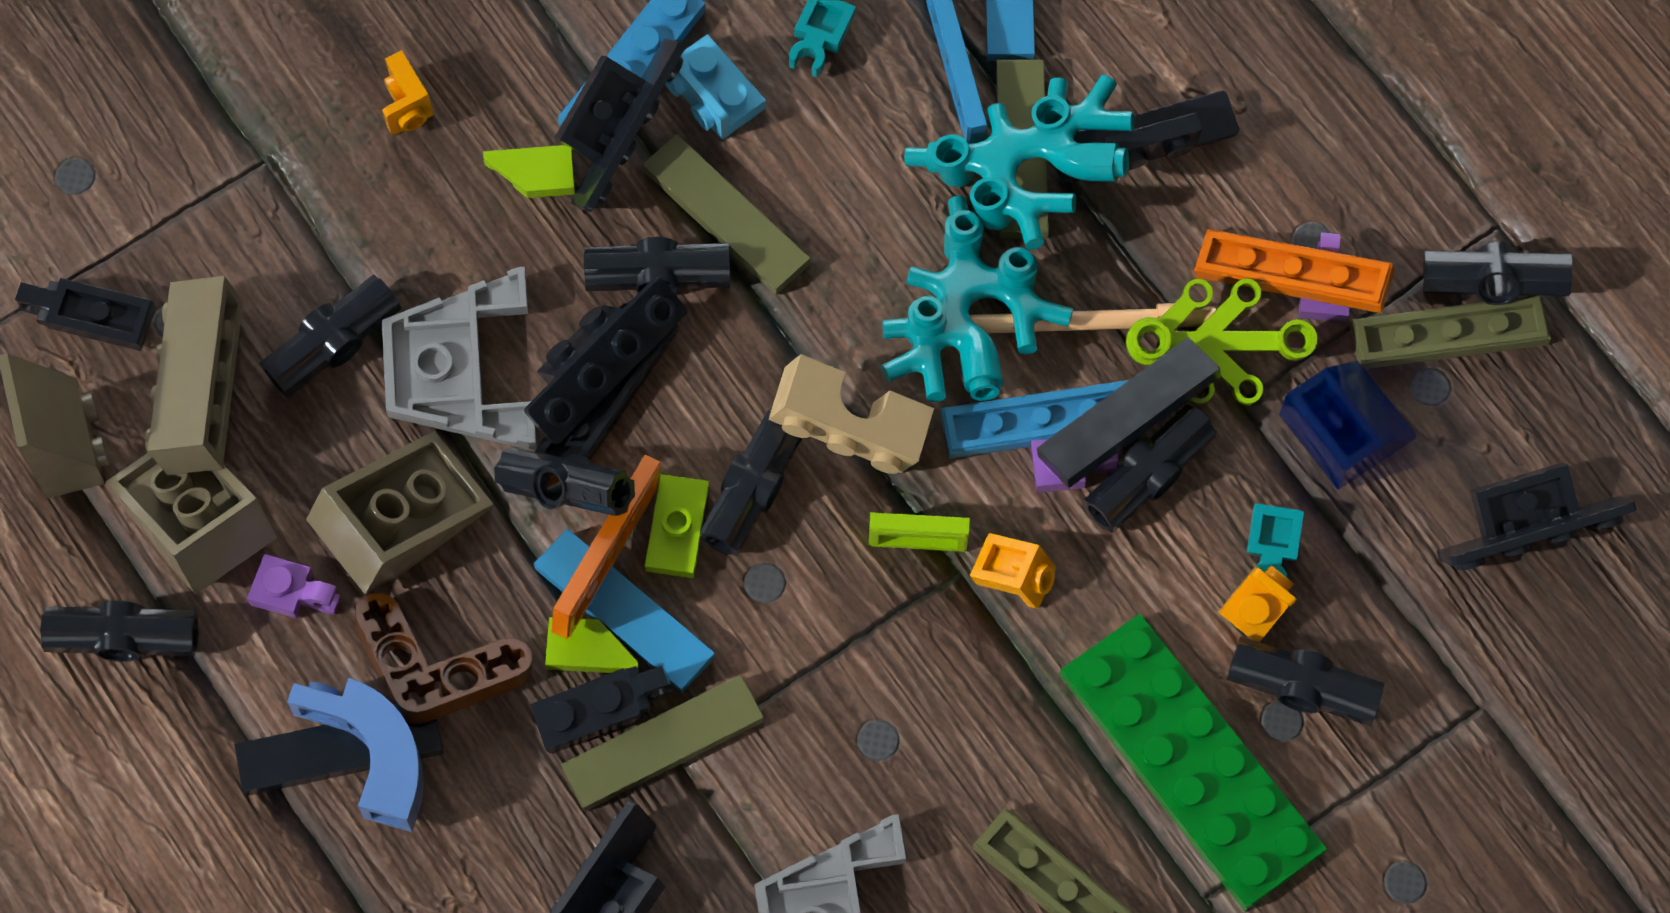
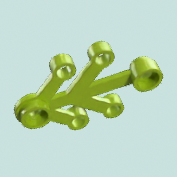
M1199 278L1187 283L1183 289L1182 296L1160 319L1153 317L1142 318L1131 326L1126 336V347L1129 355L1136 362L1145 366L1151 365L1189 337L1220 367L1221 377L1232 387L1234 399L1242 405H1252L1257 402L1263 394V384L1258 377L1243 371L1224 351H1279L1283 357L1298 361L1308 357L1317 345V333L1310 323L1299 319L1287 322L1280 331H1223L1243 310L1254 307L1261 298L1259 284L1249 278L1236 282L1231 289L1230 297L1196 331L1175 330L1193 310L1203 309L1213 297L1211 285L1206 280ZM1191 287H1202L1206 292V299L1203 302L1193 301L1189 296V289ZM1239 287H1250L1254 291V299L1251 302L1240 300L1237 295ZM1292 333L1300 335L1304 342L1302 349H1291L1287 344V336ZM1146 334L1156 336L1159 341L1158 348L1153 351L1146 350L1141 344L1142 336ZM1248 381L1254 384L1256 395L1253 398H1245L1240 394L1239 386L1242 382ZM1214 383L1207 387L1208 394L1205 398L1193 397L1188 402L1196 406L1206 404L1214 395Z

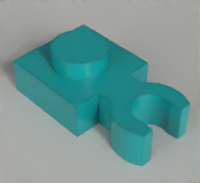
M808 0L794 28V37L801 39V41L795 43L789 52V67L795 69L800 58L809 56L815 60L812 65V76L819 77L825 67L824 50L827 49L838 54L855 18L856 6L840 0Z
M1257 503L1253 505L1246 554L1260 556V561L1256 567L1266 572L1270 566H1273L1287 577L1285 569L1281 566L1282 560L1293 562L1297 560L1304 511Z

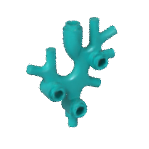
M1101 75L1088 96L1080 104L1074 106L1066 102L1068 81L1063 78H1052L1049 83L1048 95L1038 100L1032 108L1031 116L1034 126L1023 130L1015 128L1009 121L1005 105L996 103L987 109L992 133L986 140L968 144L960 135H945L936 142H929L928 148L907 147L904 155L905 165L927 167L929 173H939L941 180L953 187L966 186L972 181L976 173L979 174L983 179L977 181L972 187L970 200L983 226L988 229L1001 230L1006 228L1014 218L1020 227L1025 247L1029 250H1034L1044 244L1038 222L1039 217L1048 212L1074 213L1076 210V195L1072 193H1036L1026 191L1016 181L1018 167L1030 158L1039 157L1048 160L1062 173L1076 179L1116 182L1119 177H1126L1128 174V149L1120 148L1118 143L1080 144L1074 141V137L1080 130L1133 131L1135 116L1134 112L1106 111L1104 109L1105 103L1117 86L1116 81L1107 75Z
M954 196L948 200L950 216L945 220L943 250L945 256L949 259L948 266L941 272H933L911 266L906 282L907 285L933 293L936 298L933 296H923L915 300L909 307L908 318L882 320L884 339L908 338L909 342L913 345V348L907 353L880 366L885 380L890 383L909 373L919 372L924 376L926 398L930 402H939L946 398L940 356L941 350L945 347H954L959 351L964 387L973 399L979 401L990 400L998 396L1000 392L999 389L1003 385V378L996 346L990 336L981 327L976 325L969 316V308L975 301L983 298H993L1005 303L1010 308L1013 315L1018 352L1024 355L1032 354L1037 350L1034 330L1035 323L1043 320L1069 327L1073 314V308L1041 299L1034 292L1038 264L1035 256L1027 249L1015 247L1006 251L1001 256L999 267L997 268L984 264L979 257L982 250L983 223L978 216L968 211L966 197Z

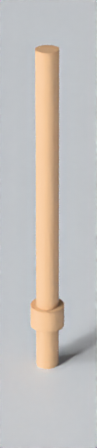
M1174 303L1157 304L1156 309L1073 311L1069 327L1041 320L1035 323L1034 330L1035 332L1130 329L1136 321L1142 318L1153 317L1160 319ZM1204 307L1203 309L1193 310L1178 327L1201 326L1216 311V308ZM1012 313L969 315L971 320L986 333H1015Z

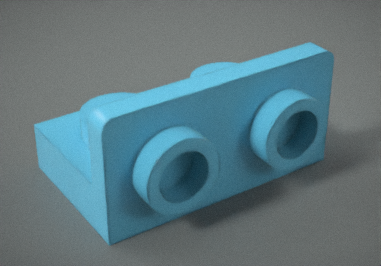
M708 34L684 50L681 55L683 65L679 73L671 82L665 83L674 96L679 97L683 95L690 103L692 115L698 124L706 131L711 128L721 140L766 109V99Z

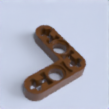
M373 593L363 597L356 605L355 626L359 638L390 702L401 713L407 723H426L524 685L531 676V649L519 639H500L428 666L400 606L394 598L383 593ZM377 612L381 618L386 617V631L388 634L382 638L381 629L377 621L370 619L369 614ZM401 649L409 653L411 660L402 667H391L384 662L383 657L390 650ZM509 657L511 662H518V668L510 670L507 664L501 665V659ZM483 664L487 665V673L492 672L491 680L486 679ZM458 672H469L476 677L478 682L468 690H458L449 683V679ZM435 682H440L443 698L439 696V689L435 690ZM416 692L419 697H425V703L417 705L413 699L408 700V694Z

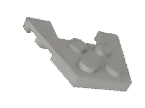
M525 267L511 269L507 271V276L489 283H485L483 280L468 286V291L441 301L439 297L382 320L386 412L389 418L532 450L537 448L536 426L524 412L525 407L531 401L483 405L478 319L528 314Z
M899 814L891 815L881 820L880 824L860 834L857 832L841 840L840 844L816 856L812 855L756 883L755 893L758 913H861L854 871L906 863Z

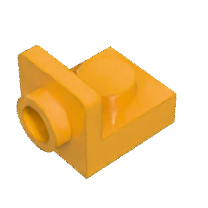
M400 50L385 58L390 76L385 78L384 82L395 102L385 107L382 111L387 128L392 135L402 131L410 132L416 130L426 122L427 118L434 115L427 91L403 51Z
M989 533L970 573V577L977 585L1019 595L1028 607L1038 609L1044 595L1049 593L1054 584L1056 566L1040 545Z
M1255 566L1218 613L1250 639L1260 642L1285 610L1297 600L1296 597L1288 592L1294 583L1273 566H1270L1265 573Z

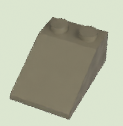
M10 354L0 355V370L17 447L47 499L105 484L102 467L110 463L103 437L95 438L92 422L99 421V414L92 392L84 394L75 377Z
M433 431L323 487L306 521L363 593L367 594L404 574L488 512L494 503L439 435Z
M147 453L106 481L108 488L172 570L195 595L277 538L257 498L224 464L223 469L167 475L154 458L150 457Z

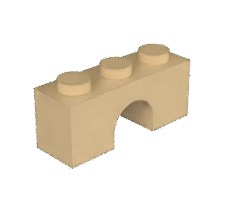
M802 354L785 366L768 419L782 425L783 431L795 437H813L827 443V448L834 453L845 456H853L855 454L870 460L872 467L885 473H902L919 462L934 408L893 391H888L873 402L867 419L859 418L846 409L841 399V386L846 372Z

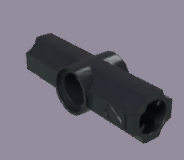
M648 237L638 241L635 246L584 247L585 290H636L639 293L655 277L662 278L675 294L678 293L679 289L730 288L729 243L678 245L677 241L671 238Z
M1499 241L1489 242L1481 246L1477 252H1424L1423 293L1477 294L1480 300L1490 305H1505L1513 301L1518 295H1571L1572 254L1517 253L1513 246Z
M373 274L336 304L326 303L310 312L301 322L299 332L259 362L260 366L279 392L288 398L326 367L336 368L349 361L361 348L363 339L382 325L383 319L391 317L401 310L400 303L383 280Z
M1187 404L1151 438L1144 436L1137 441L1121 458L1117 469L1084 499L1083 506L1088 511L1090 517L1102 529L1113 533L1149 499L1155 501L1160 498L1178 480L1183 472L1182 468L1216 438L1217 431L1212 426L1210 419L1198 408Z
M771 410L766 412L744 454L738 453L730 464L721 485L722 493L715 506L711 509L700 531V539L709 544L714 550L725 555L738 556L761 512L766 513L771 508L781 489L785 476L783 472L802 441V438L792 436L783 431L782 425L768 420Z
M509 448L502 451L499 462L494 466L495 483L500 484L504 492L536 498L547 509H556L568 505L619 516L628 512L629 504L635 497V480L630 479L626 471L592 464L587 457L581 454H572L561 458L518 448Z
M107 601L101 603L100 608L45 606V611L41 617V648L44 652L93 653L99 658L109 661L131 662L140 659V655L195 656L196 649L198 648L199 628L196 610L145 609L142 605L129 601Z
M1241 636L1238 640L1226 679L1275 695L1282 705L1295 711L1312 714L1318 713L1321 710L1370 727L1378 710L1385 684L1384 682L1334 667V663L1329 658L1317 652L1304 649H1295L1288 652Z

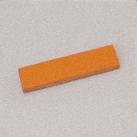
M1207 229L1194 272L1196 278L1235 285L1241 279L1249 278L1256 281L1262 291L1382 313L1395 269L1394 264Z
M644 455L630 478L635 480V497L629 504L628 512L619 516L608 515L553 608L551 632L565 639L572 636L658 490L661 472L660 461Z

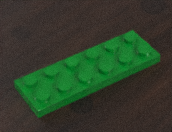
M1140 613L1060 670L1059 675L1244 912L1325 854L1327 848Z

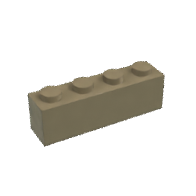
M225 276L170 282L168 302H165L163 305V340L157 347L159 369L157 384L151 390L153 413L151 428H148L145 434V446L149 456L154 458L167 475L223 469L243 309L242 298Z

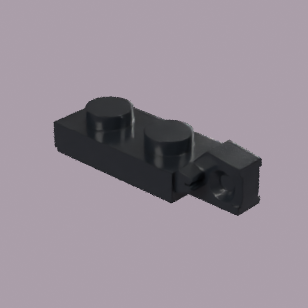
M60 278L59 282L50 281L48 288L21 282L15 297L20 311L37 315V323L47 326L49 329L142 351L156 309L154 301L64 278Z
M637 666L626 670L624 668L530 705L545 750L550 754L643 719L642 714L652 710L649 700L673 692L668 673L663 666L639 673Z

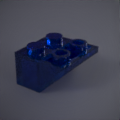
M1358 361L1325 368L1286 394L1279 413L1282 420L1337 490H1340L1415 440L1417 436Z

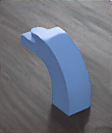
M348 678L343 696H338L339 691L323 683L310 682L309 687L294 683L287 701L294 716L345 730L358 737L368 747L370 751V771L358 804L363 818L413 832L422 803L424 777L416 743L401 713L378 691L351 678Z

